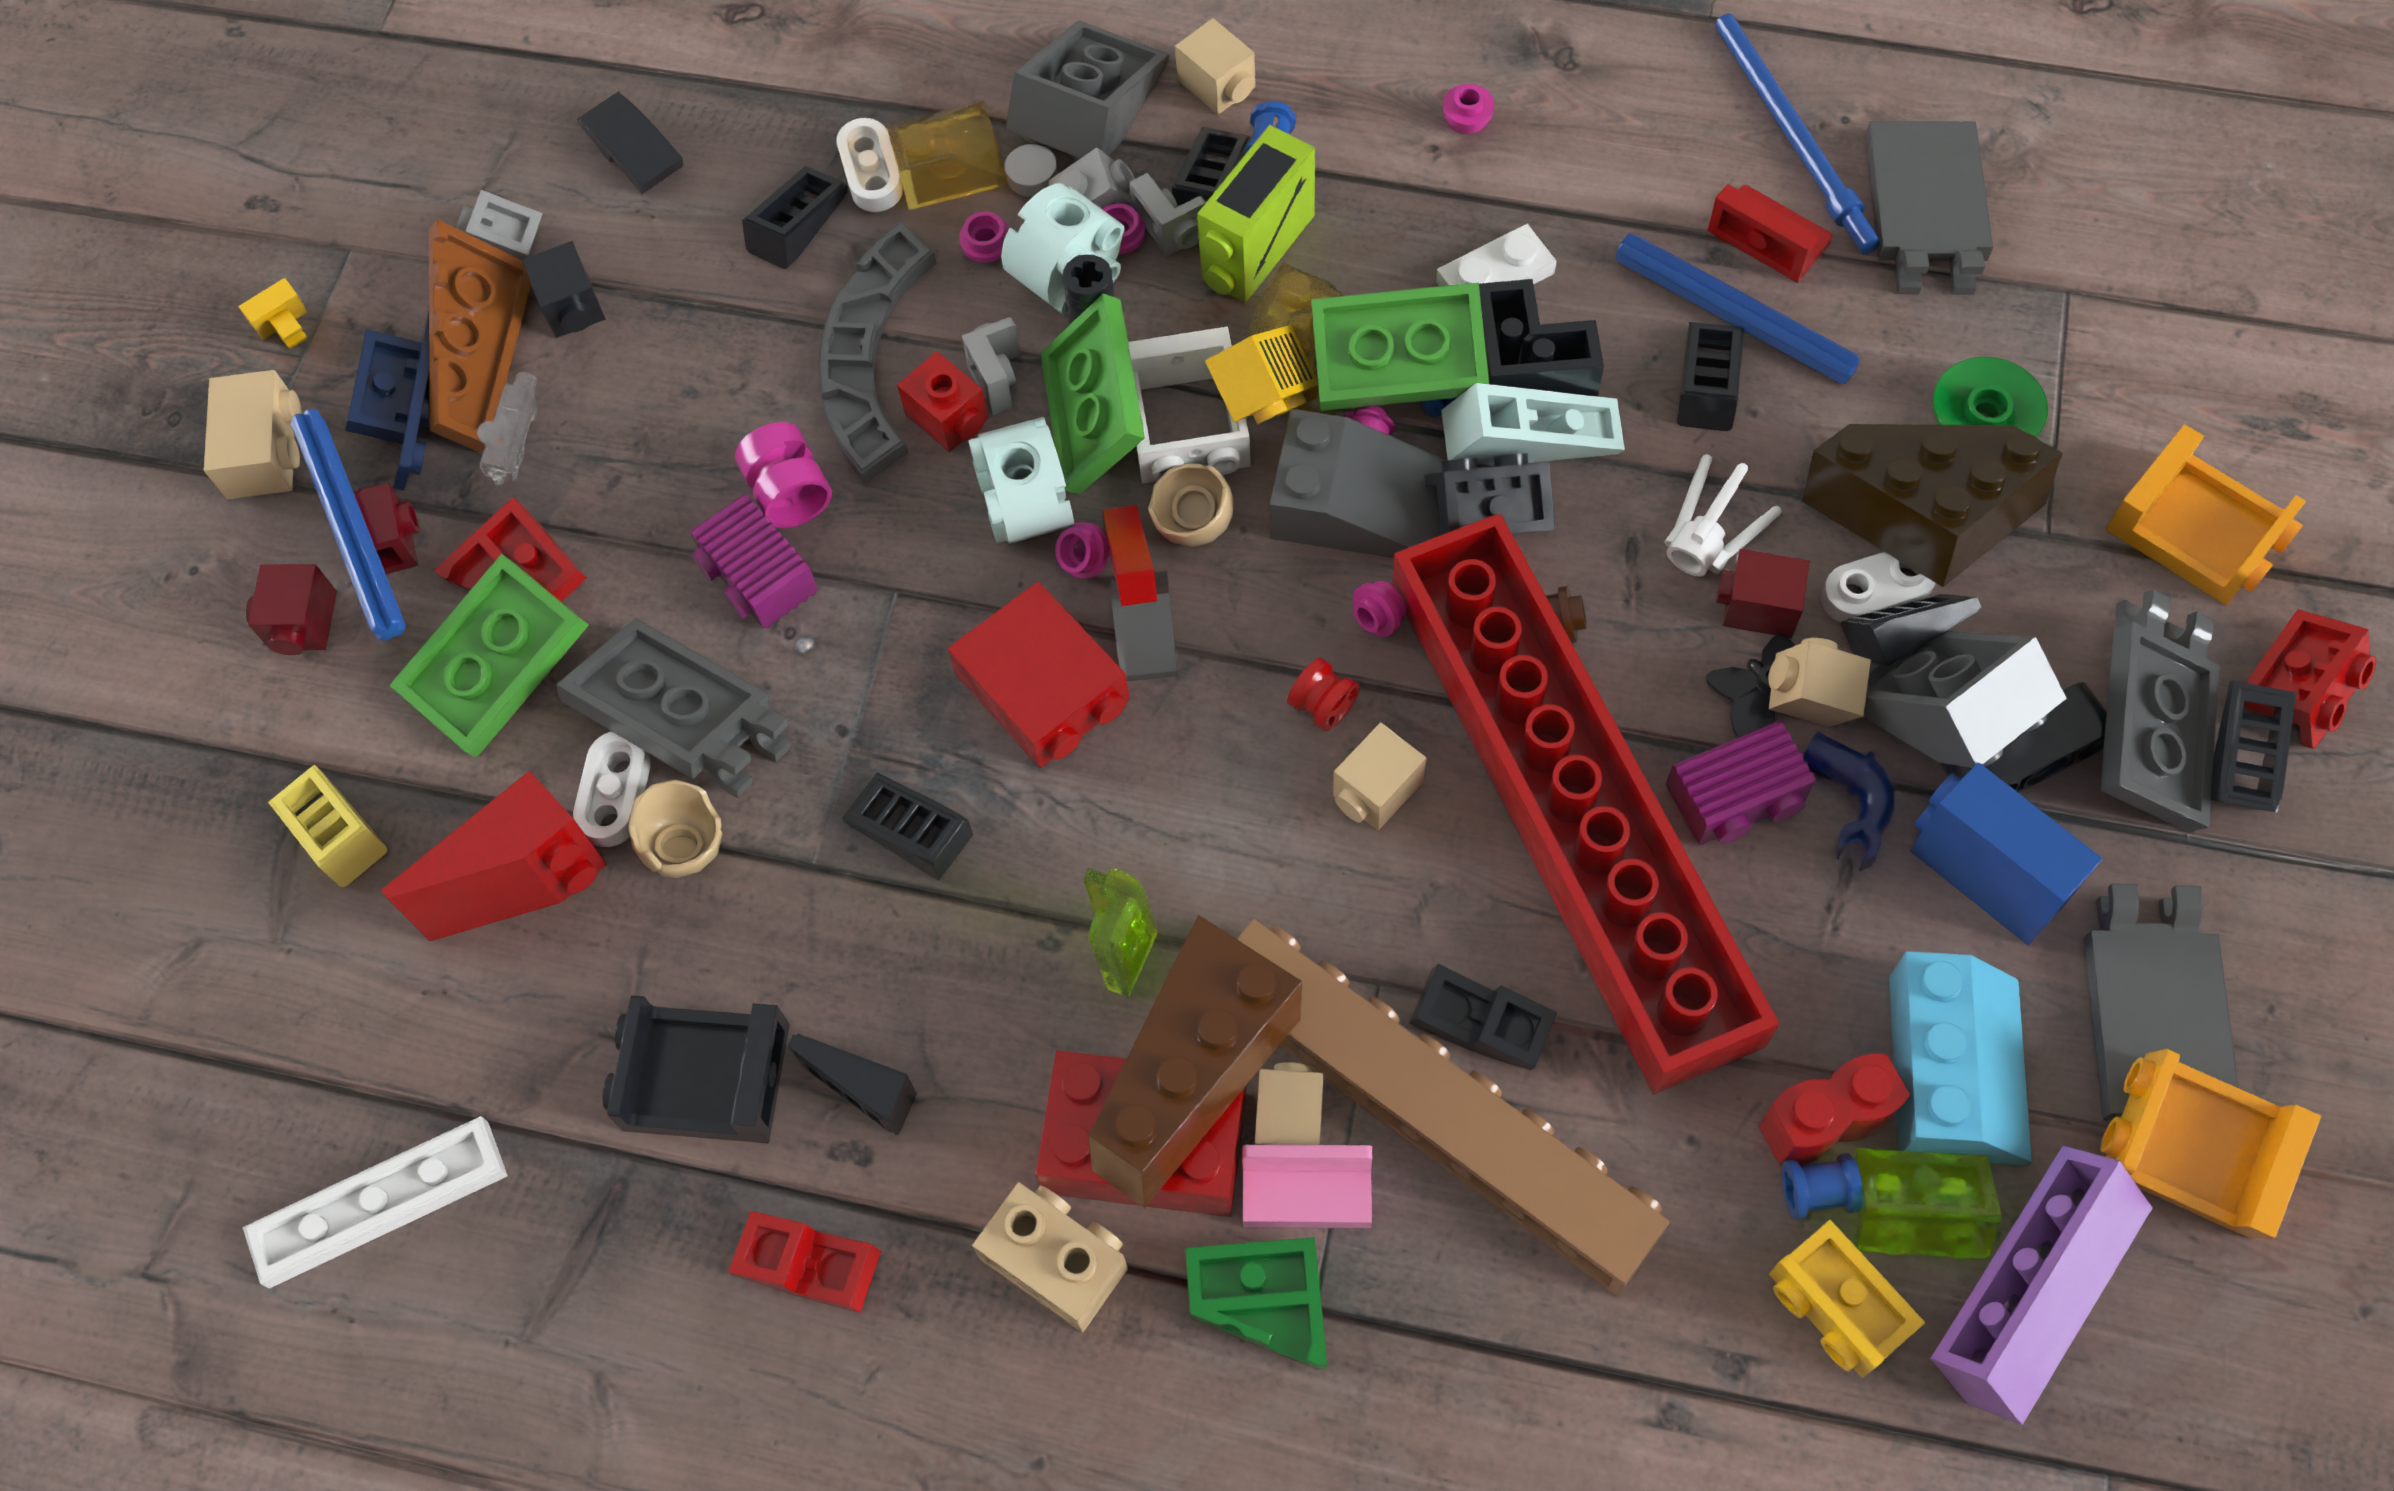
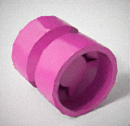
M787 422L767 424L749 433L738 444L735 451L736 464L747 485L753 490L754 499L759 509L775 527L791 528L807 523L820 515L828 506L832 498L831 487L820 466L813 460V453L801 430L795 424Z

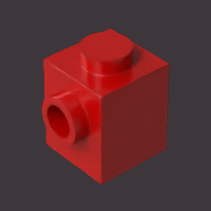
M938 351L897 384L905 415L949 453L962 441L975 437L982 429L985 421L989 419L982 388Z

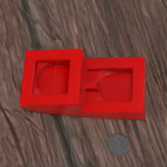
M750 1211L728 1272L733 1276L772 1289L860 1313L881 1250L870 1243L816 1231L806 1223Z

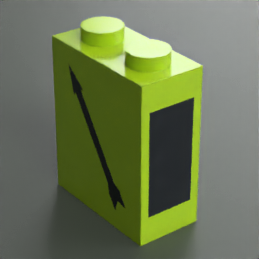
M1269 125L1197 213L1201 279L1215 292L1222 295L1229 294L1246 303L1315 216V147Z

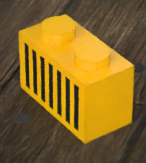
M1292 325L1252 335L1205 360L1234 422L1253 416L1258 425L1275 416L1279 417L1290 412V409H1296L1306 404L1307 401L1303 393L1318 386V380Z

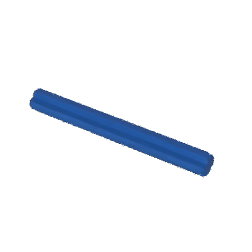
M1628 233L1619 244L1615 257L1617 262L1730 324L1744 328L1745 332L1838 383L1846 384L1856 372L1860 362V357L1856 353L1634 233Z
M307 409L304 413L295 414L292 417L291 426L369 628L378 640L388 641L393 636L401 635L406 625L325 419L315 409Z

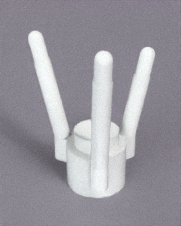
M1708 454L1701 457L1675 527L1664 542L1668 546L1666 553L1670 561L1685 573L1698 577L1704 576L1708 570L1719 574L1727 561L1739 549L1743 548L1767 528L1782 513L1779 506L1772 507L1724 546L1722 539L1725 536V532L1716 521L1748 471V466L1745 463H1740L1724 484L1705 516H1697L1694 521H1691L1712 462V457Z

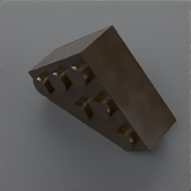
M1849 424L1813 451L1802 502L1944 587L2046 505L2062 452L2040 441L2034 435L2026 433L2015 426Z

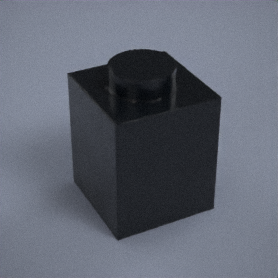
M573 241L522 259L540 308L556 338L572 332L582 331L590 325L606 320Z

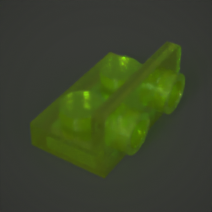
M1088 868L1083 882L1095 914L1088 940L1092 944L1091 947L1107 990L1130 997L1158 934L1145 887H1142L1139 880L1126 872L1108 869L1105 874Z
M1856 1148L1854 1159L1860 1172L1863 1195L1860 1209L1861 1216L1855 1235L1859 1251L1882 1252L1890 1255L1949 1256L1957 1259L1987 1258L1990 1255L2002 1214L1988 1156Z

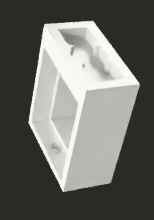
M1228 327L1128 342L1145 439L1136 446L1142 484L1157 482L1169 469L1188 463L1213 466L1221 475L1232 473L1239 468L1251 467L1250 437L1246 418L1234 422L1225 405L1230 433L1150 445L1141 390L1213 379L1205 360L1232 346Z

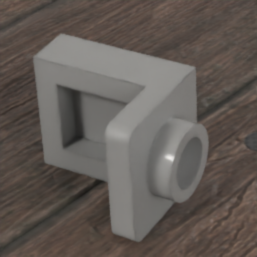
M1095 148L1048 180V184L1051 186L1055 183H1060L1068 188L1071 187L1103 209L1112 203H1123L1131 206L1129 182L1135 178L1129 167L1122 160L1114 161L1099 148Z

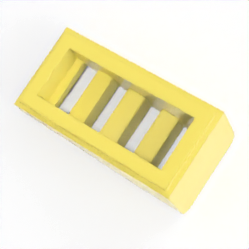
M316 765L309 768L268 802L317 866L340 887L348 886L387 853V847ZM321 792L324 794L298 816L295 814Z

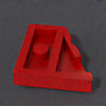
M514 497L434 569L436 574L447 582L471 590L497 558L503 554L561 602L587 579L584 573L528 509Z

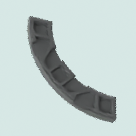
M903 221L884 234L857 262L856 272L849 279L845 288L839 290L834 298L820 341L818 361L819 387L826 417L838 447L850 467L864 484L908 453L905 442L893 429L878 399L875 380L876 354L886 322L898 301L921 275L937 264L934 252Z

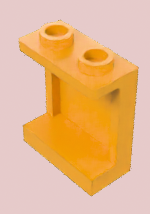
M2184 424L2124 498L2105 530L2227 606L2240 587L2250 593L2253 592L2273 566L2271 562L2264 559L2267 552L2272 548L2282 554L2303 527V524L2293 518L2306 503V500L2296 495L2285 509L2279 508L2194 456V452L2205 436Z
M2169 1049L2146 1053L2144 1058L2139 1057L2131 1066L2124 1083V1092L2130 1094L2121 1118L2118 1116L2113 1118L2105 1130L2100 1146L2101 1152L2105 1153L2108 1158L2119 1160L2138 1188L2247 1238H2276L2321 1115L2296 1104L2277 1106L2178 1062L2180 1054Z

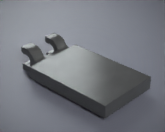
M1869 121L1865 139L1875 231L1881 241L1877 248L1878 259L1895 260L1897 294H1919L1922 288L1920 274H1927L1929 261H1949L1952 294L1974 295L1976 290L1975 274L1983 273L1985 269L1984 261H1988L1993 249L1976 121Z
M2152 589L2144 592L2142 608L2127 600L2116 603L2115 615L2119 626L2115 627L2113 632L2100 791L2190 833L2208 828L2210 822L2220 668L2219 664L2207 659V648L2212 639L2214 620L2196 611L2187 615L2186 630L2166 622L2170 611L2171 598Z
M637 618L632 620L556 684L558 697L561 702L691 779H694L705 768L722 789L736 798H739L753 785V777L742 771L751 762L750 753L739 748L748 738L761 754L775 763L791 749L790 741L780 735L789 726V718L779 712L769 710V696L767 692Z
M2112 883L2108 887V896H2099L2096 900L2102 930H2091L2084 937L2103 1120H2113L2116 1116L2121 1118L2130 1094L2124 1092V1083L2133 1063L2139 1057L2144 1058L2146 1053L2162 1049H2169L2180 1054L2178 1062L2239 1088L2219 934H2199L2203 910L2201 886L2175 885L2171 889L2172 898H2162L2159 901L2162 924L2136 923L2139 910L2137 884Z

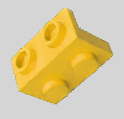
M1831 1220L1826 1222L1790 1255L1787 1254L1769 1273L1770 1277L1777 1283L1773 1286V1290L1780 1302L1794 1316L1802 1318L1806 1315L1824 1335L1820 1342L1832 1360L1846 1371L1854 1368L1862 1378L1881 1364L1885 1358L1926 1323Z

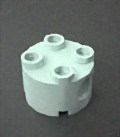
M1055 183L1040 190L1018 213L1025 220L1019 231L1016 232L1010 227L1004 239L1001 253L1003 269L1064 316H1068L1063 284V270L1069 261L1080 255L1093 254L1102 257L1108 262L1112 270L1113 283L1121 270V265L1116 261L1119 253L1124 226L1075 189L1068 188L1064 184Z
M1044 417L978 434V438L968 440L981 492L984 493L988 508L987 512L996 543L1008 541L1011 544L1074 525L1070 500L1065 501L1066 493L1064 487H1066L1062 469Z

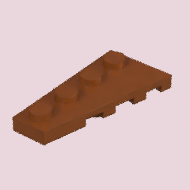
M439 219L429 227V426L431 432L481 453L491 442L531 282L521 259Z

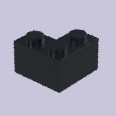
M1533 279L1479 283L1490 385L1598 396L1604 363L1596 320L1540 325Z

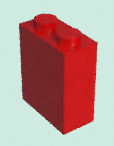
M1039 581L947 648L955 675L1039 768L1043 767L1053 758L1059 760L1066 757L1077 747L1084 734L1097 724L1105 725L1113 721L1124 710L1126 702L1130 700L1126 673Z

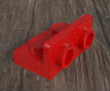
M2297 609L2245 683L2296 692L2292 723L2299 725L2301 745L2315 749L2327 731L2335 732L2345 716L2347 702L2355 690L2365 689L2372 679L2376 667V657L2370 655L2369 629ZM2244 701L2243 708L2273 717L2275 706Z

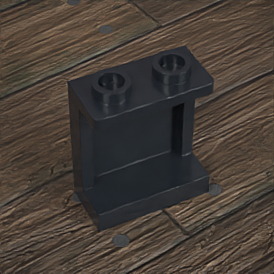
M632 995L627 1014L622 1013L617 1021L615 1045L617 1050H619L615 1073H609L604 1083L603 1107L607 1110L608 1117L625 1132L769 1143L790 1024L777 1005L753 1003L751 1014L656 1007L651 1005L645 996Z

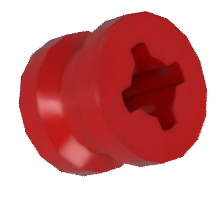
M1320 657L1310 663L1299 675L1289 692L1287 704L1299 712L1308 711L1314 717V724L1327 732L1338 725L1352 708L1360 692V685L1349 677L1339 678L1334 674L1333 665Z

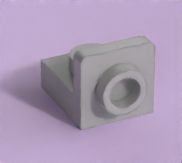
M1148 173L1129 182L1131 206L1144 220L1147 236L1164 258L1181 249H1189L1199 243L1197 213L1206 203L1202 196L1178 207L1171 192L1166 188L1160 190Z
M481 190L474 209L464 205L456 228L522 260L529 255L543 213Z
M1008 317L995 323H985L974 331L962 335L967 367L976 384L982 388L985 402L993 416L1013 408L1009 386L1016 383V378L1009 360L1020 355L1017 327L1013 319Z

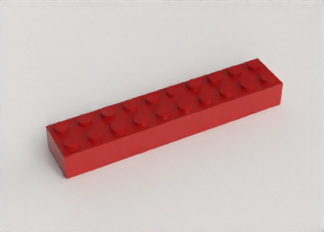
M1501 513L1394 553L1392 586L1397 589L1405 602L1406 616L1652 1094L1660 1093L1766 1048L1780 1023Z

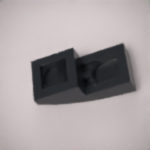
M619 91L577 119L580 127L609 162L614 160L641 194H644L683 167V158L651 121Z
M1437 964L1430 972L1409 1024L1476 1053L1514 1066L1533 1070L1536 1067L1557 1012L1502 985L1493 991L1455 971Z

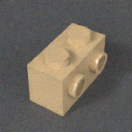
M275 370L209 378L204 472L226 499L292 491L293 469L299 467L300 455L294 439L295 434L291 421L295 414H301L302 411L298 395L294 390L287 388Z
M1018 1182L972 1244V1247L982 1262L1083 1333L1128 1270L1124 1255L1119 1252L1123 1243L1114 1234L1096 1222L1092 1221L1086 1229L1067 1216L1071 1207L1048 1188L1040 1185L1034 1193Z

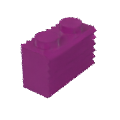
M746 493L690 531L698 548L691 554L692 558L708 580L713 581L720 577L728 588L723 591V594L734 611L742 619L751 614L762 628H769L772 622L779 621L782 615H788L791 609H796L799 603L806 602L809 596H815L818 591L807 563L796 553L794 548L783 538L781 533L770 523L768 518L757 508Z
M1778 721L1673 764L1666 786L1699 845H1704L1708 841L1716 839L1720 844H1727L1747 834L1752 829L1751 823H1757L1761 819L1769 818L1770 816L1774 822H1779L1799 813L1806 806L1805 801L1815 783L1814 773L1809 771L1808 763L1803 761L1802 753L1797 750L1796 743L1791 740L1790 733L1786 731L1784 723Z

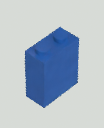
M1979 762L1962 779L1956 774L1951 773L1928 800L1931 804L1914 823V826L1921 833L1910 849L1911 853L2028 946L2067 904L2103 860L2097 853Z

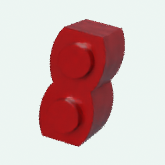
M1887 1054L1863 1055L1843 1064L1830 1079L1807 1080L1786 1089L1774 1101L1758 1127L1780 1166L1786 1160H1796L1799 1165H1806L1824 1156L1837 1141H1858L1879 1132L1906 1102L1910 1093Z

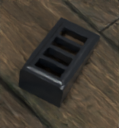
M1201 127L1172 186V195L1178 207L1199 196H1202L1207 202L1244 157L1246 145L1251 140V137ZM1207 152H1212V153L1227 155V156H1230V157L1228 158V157H1223V156L1208 154Z
M804 166L742 220L746 250L750 254L783 269L788 268L800 256L848 193L847 184ZM805 191H808V192H810V193H812V194L817 195L818 197H817V198H813V197L808 196V195H806V194H804V193H805Z
M1689 322L1677 423L1680 426L1729 431L1733 428L1739 393L1744 328ZM1698 347L1711 349L1730 350V353L1697 349Z
M1939 594L1849 617L1841 622V627L1854 655L1870 659L1871 663L1891 665L1977 613L1978 609L1982 607L1977 597Z
M2237 681L2229 682L2214 751L2211 800L2279 813L2285 784L2296 692ZM2244 701L2275 706L2273 718L2243 713ZM2241 725L2270 730L2268 741L2264 742L2240 737ZM2238 749L2265 754L2262 766L2236 761ZM2235 773L2259 778L2257 790L2234 786Z
M878 772L842 817L844 823L938 881L973 836L968 819ZM881 793L889 797V800L873 820L866 817L865 814ZM900 804L906 807V810L891 829L884 826ZM917 815L924 818L909 838L902 835ZM934 825L941 829L928 847L921 845Z
M797 1034V1036L792 1035L788 1047L803 1068L885 1130L895 1135L900 1133L917 1095L906 1073L801 1034Z

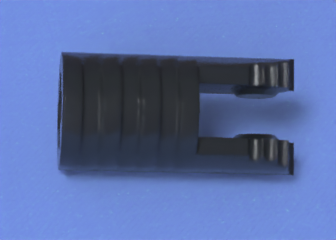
M1093 254L1080 255L1066 264L1063 270V284L1070 325L1102 294L1115 296L1112 270L1108 262L1102 257Z

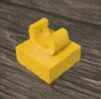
M285 278L238 306L262 341L277 332L286 346L292 349L308 339L302 331V327L296 321V319L306 314L307 310L298 294Z

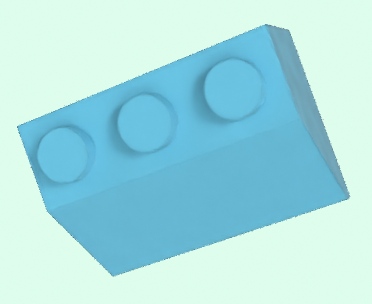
M1906 951L1889 976L1893 1066L1910 1093L1909 1098L1896 1113L1898 1158L2029 1166L2032 1163L2018 979L1972 955Z

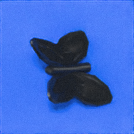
M1779 634L1772 637L1762 650L1761 662L1756 659H1750L1747 662L1748 669L1728 667L1711 671L1706 675L1709 686L1718 694L1733 701L1730 717L1733 731L1737 738L1774 723L1775 711L1769 709L1771 688L1768 676L1770 668L1775 661L1776 653L1795 646L1788 636Z

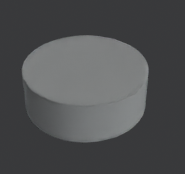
M1026 144L1017 147L1007 156L1005 161V172L1009 187L1015 193L1025 197H1034L1040 190L1049 186L1048 180L1058 174L1054 154L1048 148L1038 144Z

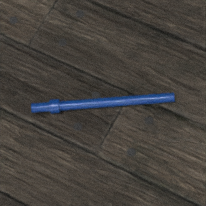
M1730 13L1721 16L1716 21L1715 28L1827 199L1825 208L1837 226L1845 227L1862 254L1873 252L1879 247L1881 241L1863 215L1865 206L1854 189L1844 186L1734 16Z

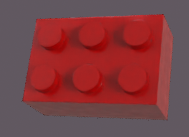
M1056 1050L1035 1172L1039 1185L1048 1188L1058 1196L1141 1206L1092 1172L1088 1136L1127 1058ZM1246 1086L1146 1207L1231 1217L1247 1099Z

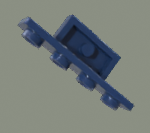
M429 304L421 342L366 329L345 431L401 444L393 488L403 491L409 473L420 475L426 450V443L416 441L418 427L429 428V395H425L427 381H429Z

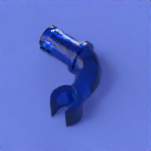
M1817 731L1804 753L1803 761L1808 763V767L1849 787L1848 794L1852 796L1856 794L1860 798V813L1857 821L1845 825L1840 831L1836 845V856L1839 860L1844 848L1848 844L1856 843L1860 840L1861 845L1867 850L1859 868V871L1871 867L1876 861L1881 845L1880 836L1889 824L1895 810V789L1887 771L1875 759L1876 753L1870 751L1867 755H1864Z

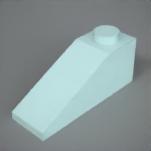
M1476 383L1441 410L1448 460L1475 458L1478 465L1494 466L1495 456L1528 453V463L1616 455L1625 450L1616 398Z

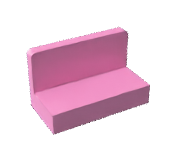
M1242 1146L1243 1227L1371 1228L1372 1146Z

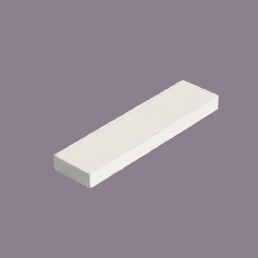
M482 1116L244 1226L243 1231L260 1284L270 1289L507 1177L506 1169L488 1121Z

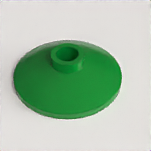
M1974 357L1954 364L1942 374L1936 384L1932 397L1933 413L1939 425L2015 426L2026 433L2038 437L2045 426L2048 416L2047 398L2035 377L2021 366L1996 357ZM1980 413H1986V414H1988L1990 417L1983 416V415L1980 414Z

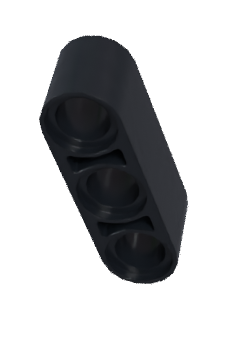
M2080 682L2064 689L2063 692L2067 699L2046 714L2047 719L2041 726L2030 732L2022 733L2003 748V754L1998 760L1985 767L2020 793L2101 751L2104 748L2107 711L2085 682ZM1939 763L1947 776L1954 773L1961 779L1972 769L1965 766Z

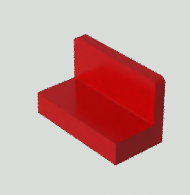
M1727 184L1715 198L1707 230L1796 283L1801 280L1830 245L1832 239L1831 232L1748 185H1743L1738 190Z

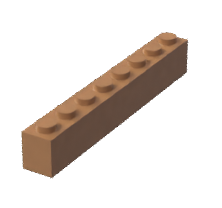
M1253 919L1237 940L1302 981L1301 1019L1279 1046L1301 1063L1311 1067L1312 1071L1323 1073L1324 1080L1618 1298L1670 1223L1667 1218L1660 1214L1662 1212L1660 1204L1645 1191L1634 1186H1630L1627 1190L1607 1176L1608 1168L1591 1152L1581 1147H1577L1573 1151L1553 1136L1555 1130L1539 1114L1529 1109H1523L1522 1112H1519L1500 1098L1502 1096L1500 1088L1488 1077L1477 1071L1467 1074L1449 1061L1451 1058L1450 1053L1437 1040L1426 1034H1420L1419 1037H1416L1398 1024L1400 1021L1399 1016L1386 1003L1375 997H1370L1367 1001L1348 987L1350 982L1347 977L1335 966L1326 961H1321L1317 965L1299 952L1301 949L1299 943L1284 929L1275 925L1268 929Z

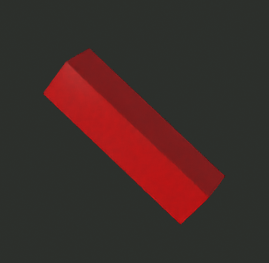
M1137 505L1102 509L1104 531L1109 546V557L1121 607L1156 602L1157 592L1154 567Z

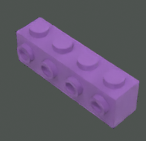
M2062 1146L1931 1357L1934 1364L1967 1404L2023 1425L2152 1210V1206L2119 1160Z

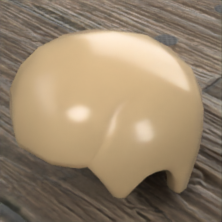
M1188 463L1169 469L1154 484L1148 512L1155 528L1163 537L1171 543L1194 548L1212 543L1227 530L1233 516L1234 501L1230 486L1216 468Z
M675 779L652 784L635 799L628 819L629 834L633 850L642 863L652 872H658L664 877L680 878L700 872L718 855L723 835L721 831V818L712 806L707 792L703 788Z

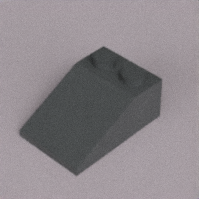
M1078 20L1014 72L1006 130L1023 136L1024 140L1031 144L1050 146L1066 152L1075 161H1078L1095 148H1099L1109 156L1125 137L1166 67L1169 54Z
M1290 409L1270 501L1271 539L1394 558V553L1441 536L1437 487H1426L1424 475L1442 472L1441 462L1448 460L1348 417Z
M1945 631L1891 665L1874 663L1870 666L1863 717L1939 763L1973 768L1979 762L1985 767L1998 760L2003 754V748L2022 733L2030 732L2041 726L2047 719L2046 714L2067 698L2036 637Z

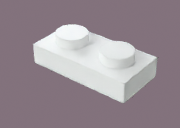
M1525 224L1438 268L1436 283L1439 286L1478 282L1490 283L1533 279V284L1555 274L1557 261L1530 226Z

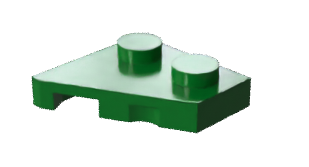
M1315 1237L1185 1248L1191 1319L1314 1369H1327Z

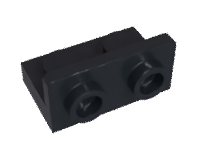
M1528 453L1495 456V467L1476 469L1475 458L1442 461V472L1424 475L1426 487H1437L1441 535L1501 513L1512 534L1555 530L1549 462L1529 464Z

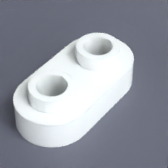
M859 118L848 122L840 129L837 135V146L853 201L858 207L869 212H881L890 209L900 200L903 193V185L887 130L883 124L871 118Z
M1882 552L1834 569L1823 587L1821 602L1826 613L1841 623L1849 617L1927 598L1935 582L1886 552ZM1900 568L1909 569L1917 576H1907L1901 572ZM1846 585H1857L1864 593H1853Z
M608 732L600 736L589 748L573 810V818L590 842L599 847L616 846L630 837L628 819L635 799L645 791L651 765L648 752L614 732ZM620 762H630L626 770L619 773L613 772L616 765ZM617 814V819L612 824L601 826L602 820L607 815Z

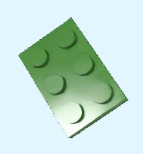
M1479 282L1311 299L1321 411L1458 398L1476 383L1489 384Z
M1102 294L1040 353L1054 445L1066 484L1064 488L1067 492L1079 495L1145 439L1121 299Z
M501 554L389 686L462 750L477 758L589 624L512 560Z

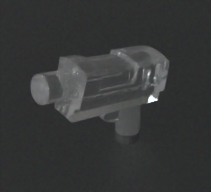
M518 372L514 384H505L493 422H484L477 430L479 439L486 445L479 467L485 476L493 478V484L503 485L504 480L517 481L525 455L524 444L531 421H535L538 406L534 392L538 379L528 372Z

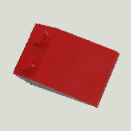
M529 770L380 891L429 941H434L559 904L571 894H577L590 886L595 880L597 873L607 864L574 818Z

